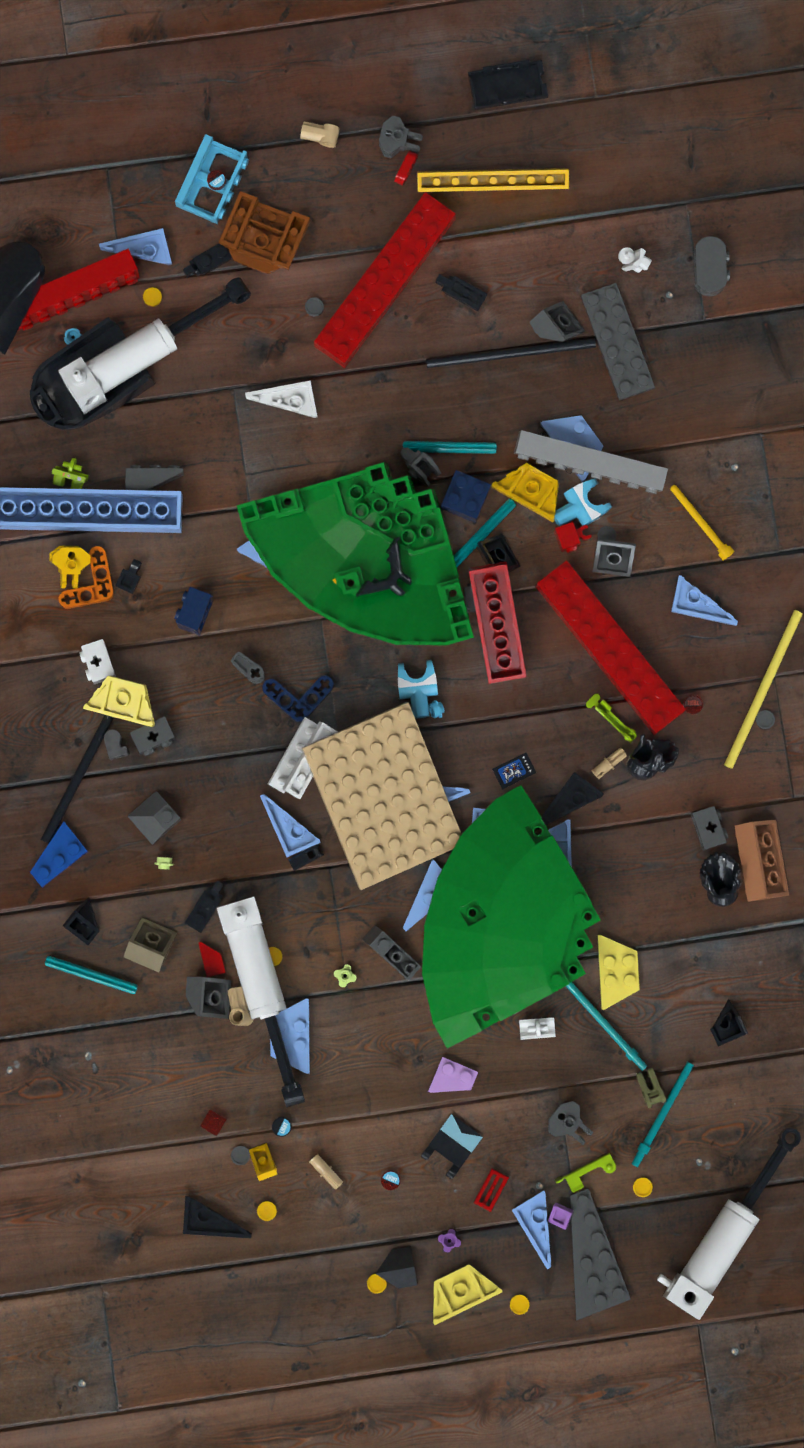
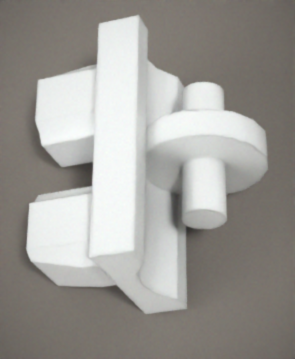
M626 247L621 249L618 254L620 262L625 264L622 270L626 272L634 270L639 273L642 269L645 271L652 260L644 256L646 251L642 248L633 251L631 248Z
M554 1018L519 1020L521 1040L556 1037Z

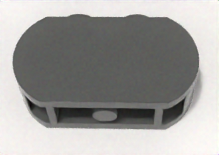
M708 236L702 238L694 249L695 289L704 296L718 295L725 288L727 281H730V270L726 269V263H729V251H726L725 243L717 237Z

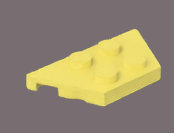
M107 676L102 682L101 687L94 692L93 697L83 707L86 710L150 727L155 726L145 684Z
M597 935L601 1010H605L640 990L638 953L636 950L609 938Z
M470 1264L434 1281L433 1323L437 1325L502 1293V1290Z

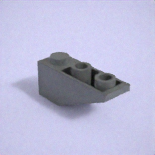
M131 465L130 468H126L125 490L154 491L184 476V470L178 465H169L168 468H161L159 465H150L149 468Z
M376 925L362 939L408 981L421 968L411 956Z

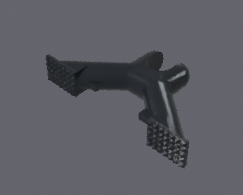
M400 537L395 538L386 550V553L389 554L387 561L390 562L391 569L389 576L381 580L374 578L372 582H364L359 592H357L358 594H356L357 597L388 589L398 596L405 594L397 586V579L404 581L408 585L412 584V579L402 571L399 547Z

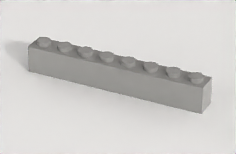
M523 430L519 431L513 453L517 454V458L522 460L536 459V463L541 465H547L548 462L555 464L554 468L565 470L567 467L573 469V473L583 475L586 472L595 479L609 478L610 483L619 485L620 482L628 483L627 487L638 489L643 487L646 488L645 492L657 494V491H663L668 471L667 468Z

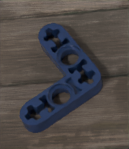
M321 676L300 700L296 699L274 679L266 680L263 683L262 689L264 694L294 721L302 722L304 717L308 718L333 690L334 683L330 677ZM328 680V685L330 688H324L321 691V693L324 695L321 697L320 694L313 689L317 687V689L319 690L322 686L320 682H326ZM267 684H275L274 688L278 693L280 689L283 691L277 696V699L273 698L276 696L273 691L267 692ZM315 694L318 697L317 703L309 704L307 702L308 695ZM284 695L291 698V702L287 706H283L280 703V698ZM294 702L297 703V705H295V708H297L298 710H304V717H295L296 712L293 709L291 710V712L288 711V709H290L293 706Z

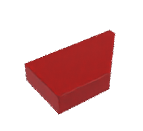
M199 942L206 977L226 973L222 955L204 943Z

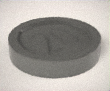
M313 297L305 303V310L308 315L316 317L322 314L324 304L319 298Z
M610 526L602 527L597 534L598 539L615 541L617 536L616 531Z
M768 710L760 711L755 719L757 726L761 729H769L775 723L773 713Z
M244 1146L235 1147L231 1152L233 1163L245 1165L250 1159L249 1150Z

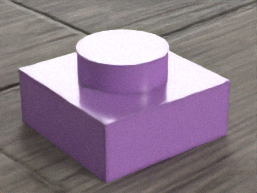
M555 1203L548 1222L566 1230L574 1210Z

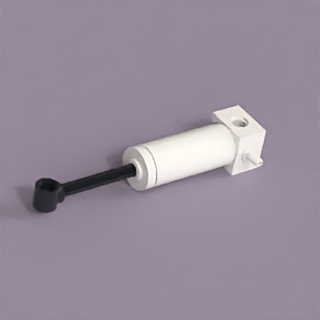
M240 277L232 279L225 286L223 294L169 327L158 318L86 363L80 357L58 370L82 412L86 414L106 402L105 393L177 350L174 336L230 302L232 304H241L248 300L251 292Z
M251 897L218 907L217 911L222 928L229 942L251 1019L259 1017L261 1020L265 1019L284 1083L281 1091L286 1107L304 1103L303 1091L300 1083L295 1082L276 1018L279 1011L287 1008L262 927L263 922L256 899Z
M786 1128L780 1132L779 1139L776 1142L778 1144L777 1148L743 1201L735 1203L729 1199L724 1205L725 1207L720 1211L681 1274L677 1273L673 1280H670L663 1274L658 1276L657 1281L667 1287L663 1297L696 1319L700 1320L714 1298L712 1296L714 1290L755 1228L754 1226L759 1222V1219L753 1215L754 1212L751 1209L787 1152H792L794 1147L800 1143L801 1135L796 1129ZM789 1132L793 1133L795 1138L790 1144L785 1140V1136ZM687 1292L692 1293L690 1301H685L684 1299Z

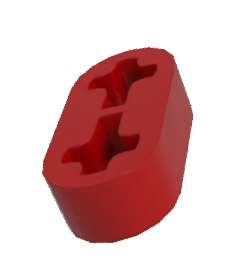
M412 151L407 153L395 177V183L402 186L405 184L417 161L418 154Z

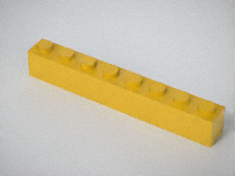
M568 168L417 171L418 192L569 189Z

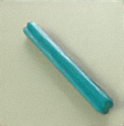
M403 442V448L408 447L413 452L419 450L420 452L495 454L497 451V444L488 442Z
M509 498L454 555L457 567L477 547V543L483 541L516 507V503Z
M47 956L45 965L121 991L135 994L138 989L137 984L52 956Z

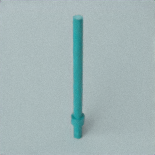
M573 982L566 986L568 990L626 1053L625 1056L643 1071L647 1065L637 1055L638 1052L635 1048H631Z
M686 1063L643 1143L639 1144L638 1152L631 1163L638 1168L645 1154L649 1153L650 1145L694 1066L693 1064Z

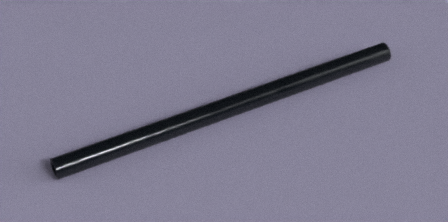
M595 338L461 354L426 359L427 368L540 355L596 348Z
M104 715L40 840L48 844L50 843L114 717Z

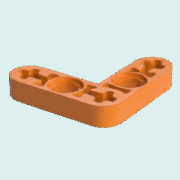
M95 546L89 551L94 585L63 591L59 595V603L63 608L71 609L106 602L113 598L114 590L107 554L102 547ZM95 551H99L101 554L103 553V555L100 556L101 564L105 562V565H97L94 567V564H98L96 557H93V555H95ZM105 569L107 572L106 577L103 579L97 578V570ZM109 580V583H105V586L110 592L107 593V597H104L103 594H100L103 591L102 585L97 583H104ZM84 591H89L92 597L88 601H83L81 594ZM74 593H77L78 600L80 601L76 603V599L70 600L68 605L66 602H62L66 595H69L70 598L75 597Z

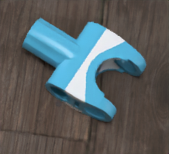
M596 479L580 483L564 493L568 504L557 509L555 512L554 521L558 526L565 525L578 518L582 526L589 525L612 508L610 502L605 505H594L588 500V492L598 484Z
M426 660V672L418 679L409 677L406 670H404V663H398L399 698H410L411 709L416 719L430 716L427 696L438 695L436 674L432 660Z

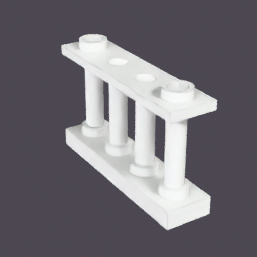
M304 717L270 778L268 785L282 793L286 791L294 797L301 799L313 777L302 747L338 731L319 721L316 724Z

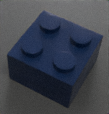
M456 470L441 504V509L476 523L490 491L491 484Z
M190 587L188 591L185 590L181 600L183 606L181 609L178 608L174 619H176L178 628L200 636L211 609L213 598L211 594Z

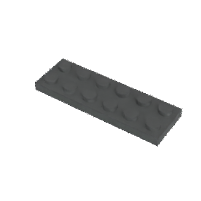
M617 283L582 294L580 296L618 400L621 401L655 389Z

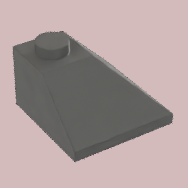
M564 301L543 309L529 322L540 338L561 342L585 332Z
M157 791L128 815V818L152 845L181 821V818Z
M187 977L186 998L195 1014L201 1017L228 1019L230 1004L228 990L231 989V980Z

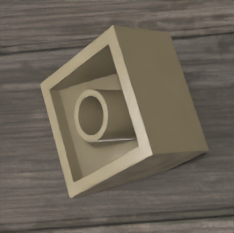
M141 918L128 942L124 958L160 972L177 932Z

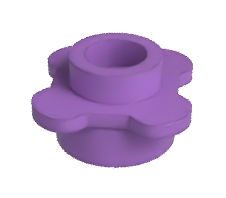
M449 1229L448 1233L441 1234L438 1237V1241L444 1246L443 1250L445 1252H450L452 1248L461 1245V1241L457 1239L456 1232L453 1229Z

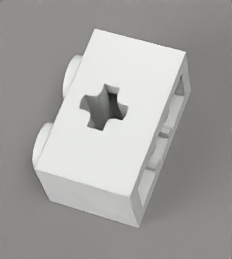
M103 639L81 646L82 651L79 653L82 662H86L88 669L85 670L88 681L92 680L95 685L103 682L107 676L116 677ZM98 658V660L101 661L99 662L98 667H96L95 664H92L95 662L94 659Z

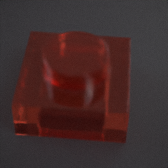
M209 1110L200 1127L217 1136L227 1119Z

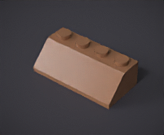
M776 820L754 821L735 825V836L738 843L748 902L789 896Z

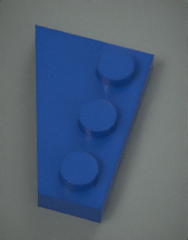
M63 822L30 873L43 888L88 851L68 825Z

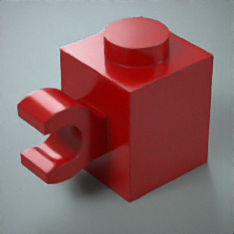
M571 522L556 527L554 533L561 552L572 553L578 550L577 547L581 544L579 538L584 541L591 539V534L585 536L582 533L583 530L588 529V525L575 529L574 523Z

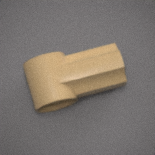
M303 122L300 138L319 142L325 147L334 148L337 144L340 128L332 124L318 125Z
M242 986L229 989L230 1022L238 1026L251 1025L254 1019H251Z

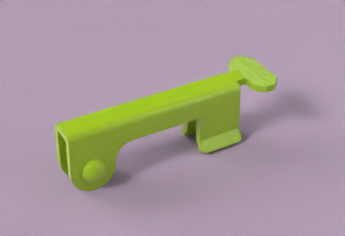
M594 694L586 702V707L592 708L595 706V709L624 739L631 743L637 737L636 731L625 726L610 711L612 707L605 700H602L599 704L600 695Z
M607 1153L562 1177L556 1178L554 1181L560 1183L563 1179H566L571 1191L574 1193L584 1188L580 1176L597 1167H602L606 1173H613L616 1170V1165L610 1153Z

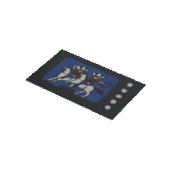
M527 753L492 769L502 790L536 773Z

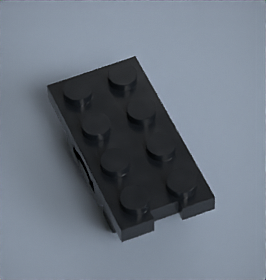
M528 59L483 67V70L468 72L474 110L548 98L546 83L542 84L541 75H544L542 60L529 62Z

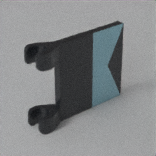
M451 1114L421 1157L424 1160H428L434 1150L453 1163L446 1173V1176L452 1179L483 1137Z

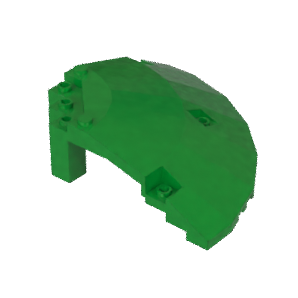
M383 462L366 467V470L236 505L244 533L270 571V574L308 609L315 611L350 632L395 645H450L474 638L466 601L460 585L458 569L435 489L416 493L411 476L392 480L388 463ZM379 472L383 473V479L378 477ZM403 485L407 486V492L402 491ZM286 498L291 499L290 505L285 504L284 501ZM426 498H430V505L425 503ZM400 537L399 547L402 571L412 579L411 585L397 579V586L405 594L398 596L388 589L357 597L356 594H358L357 592H359L364 582H372L374 578L381 580L389 576L391 569L390 562L387 561L389 554L386 553V550L395 538ZM350 579L354 581V585L352 587L348 586L347 584L348 580ZM451 590L457 592L455 597L450 596Z
M522 785L496 798L460 835L437 877L424 923L422 977L432 1023L447 1049L551 995L586 974L577 956L593 948V945L584 930L601 920L555 838L549 833L542 817ZM535 828L541 829L540 835L534 833ZM471 909L476 911V915L473 917L469 915V910ZM586 913H588L590 916V919L585 920L584 915ZM578 940H581L583 943L580 947L577 946ZM574 966L576 971L570 973V967ZM485 1013L489 1014V1020L487 1021L482 1019Z

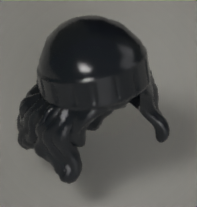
M645 734L640 735V742L626 761L627 769L635 779L648 780L654 777L657 772H666L670 767L674 766L679 755V749L669 739H645Z
M715 852L714 855H710L704 860L699 874L701 884L707 890L709 901L716 906L726 907L733 904L738 897V889L743 883L742 868L740 863L736 862L730 854Z

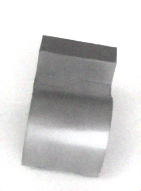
M116 730L107 731L104 735V741L109 759L113 760L128 756L127 747H121L122 737L120 733Z

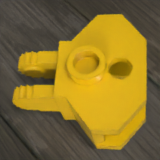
M58 546L49 553V561L58 568L60 573L61 588H66L67 574H72V588H78V574H81V570L90 564L91 555L79 546Z

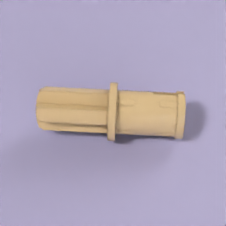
M619 748L608 758L604 757V760L591 771L599 780L611 769L614 770V766L627 756L626 752Z
M319 1154L309 1161L321 1174L320 1177L323 1176L334 1189H337L343 1183L331 1169L332 1166L329 1167Z

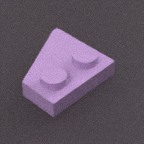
M442 1057L428 1092L471 1090L478 1072Z

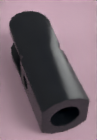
M317 844L288 859L293 870L295 871L324 856L325 854L321 853L319 849L320 845ZM310 851H312L315 856L312 859H309L307 853Z

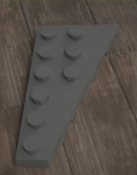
M588 1188L570 1195V1209L574 1210L571 1216L576 1321L631 1300Z

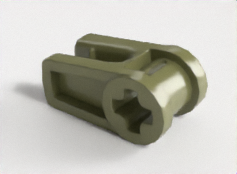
M653 1068L647 1070L648 1078H650L653 1086L652 1090L648 1089L643 1074L641 1072L636 1073L648 1109L659 1102H666L664 1092L659 1085Z

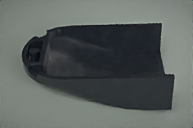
M12 242L0 248V353L4 355L40 289L45 274L41 253L26 242Z
M107 317L48 358L37 368L32 377L30 400L34 411L42 421L62 430L78 429L125 405L156 384L148 370L144 369L105 393L106 402L86 414L82 412L58 370L80 357L86 363L125 339L126 336L115 320Z

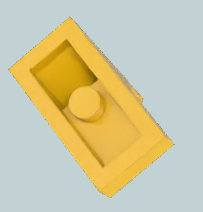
M267 1143L249 1149L259 1181L277 1175V1169Z

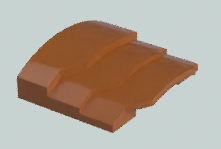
M240 191L219 244L229 249L233 261L266 274H270L280 268L289 270L311 220L310 217L294 211L289 214L262 204L258 201L257 197Z

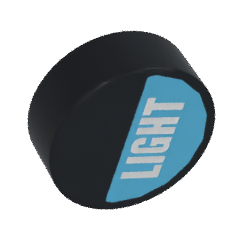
M285 1117L275 1119L272 1124L274 1134L279 1137L287 1136L292 1128L291 1122Z

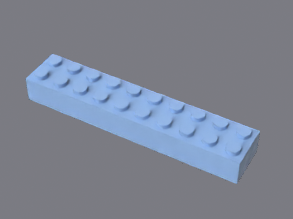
M0 488V529L182 533L183 495L181 491Z

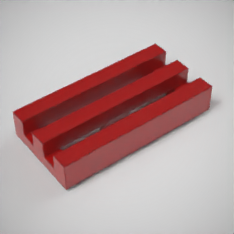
M491 1168L473 1203L491 1212L509 1177ZM493 1174L497 1175L483 1202H479ZM500 1177L503 1178L491 1204L487 1206L486 1203Z

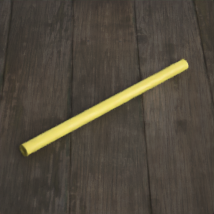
M794 610L724 763L728 768L733 769L803 615L800 611Z

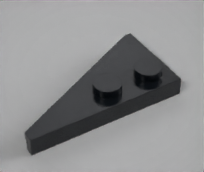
M574 772L542 815V820L545 825H548L601 798L604 793Z
M185 1196L183 1234L236 1238L252 1237L251 1232L190 1196Z

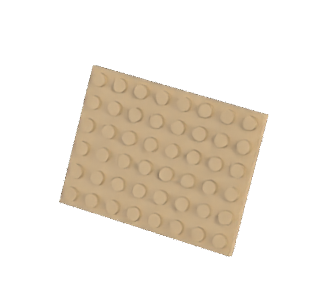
M405 702L302 747L304 756L360 890L446 853L455 847L461 831L409 702Z

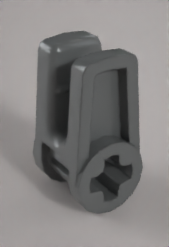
M237 652L231 659L232 665L251 683L260 684L265 679L263 668L241 652ZM259 671L260 677L255 676L253 678L252 672Z

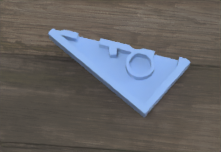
M265 794L260 795L287 858L321 843L317 837L280 808Z

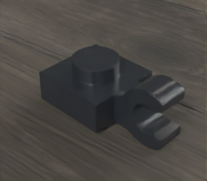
M133 559L129 570H122L115 586L134 594L141 579L136 574L142 563Z

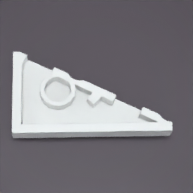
M311 381L245 393L248 400L313 418L317 417Z

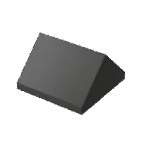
M598 539L595 547L592 572L630 577L636 544Z

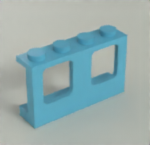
M205 134L175 200L176 207L218 224L219 219L222 220L225 216L226 209L224 208L227 202L230 203L233 198L234 192L232 191L234 186H238L240 183L242 169H246L248 165L247 151L243 150L241 153L213 141V137ZM220 153L237 160L238 163L230 180L225 179L224 184L220 187H213L209 184L212 181L210 178H217L216 174L209 171L216 154ZM202 187L223 194L215 214L194 205Z

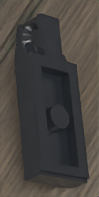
M217 244L190 260V265L184 268L183 272L187 278L194 274L204 276L233 258L227 247Z
M439 274L435 282L443 287L441 291L476 311H479L487 297V293L456 276L446 278Z
M216 881L212 889L207 887L185 924L202 933L222 901L223 895L220 894V891L224 886L223 883Z

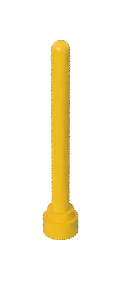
M672 485L670 490L718 548L719 557L723 561L735 552L733 548L720 540L676 485Z

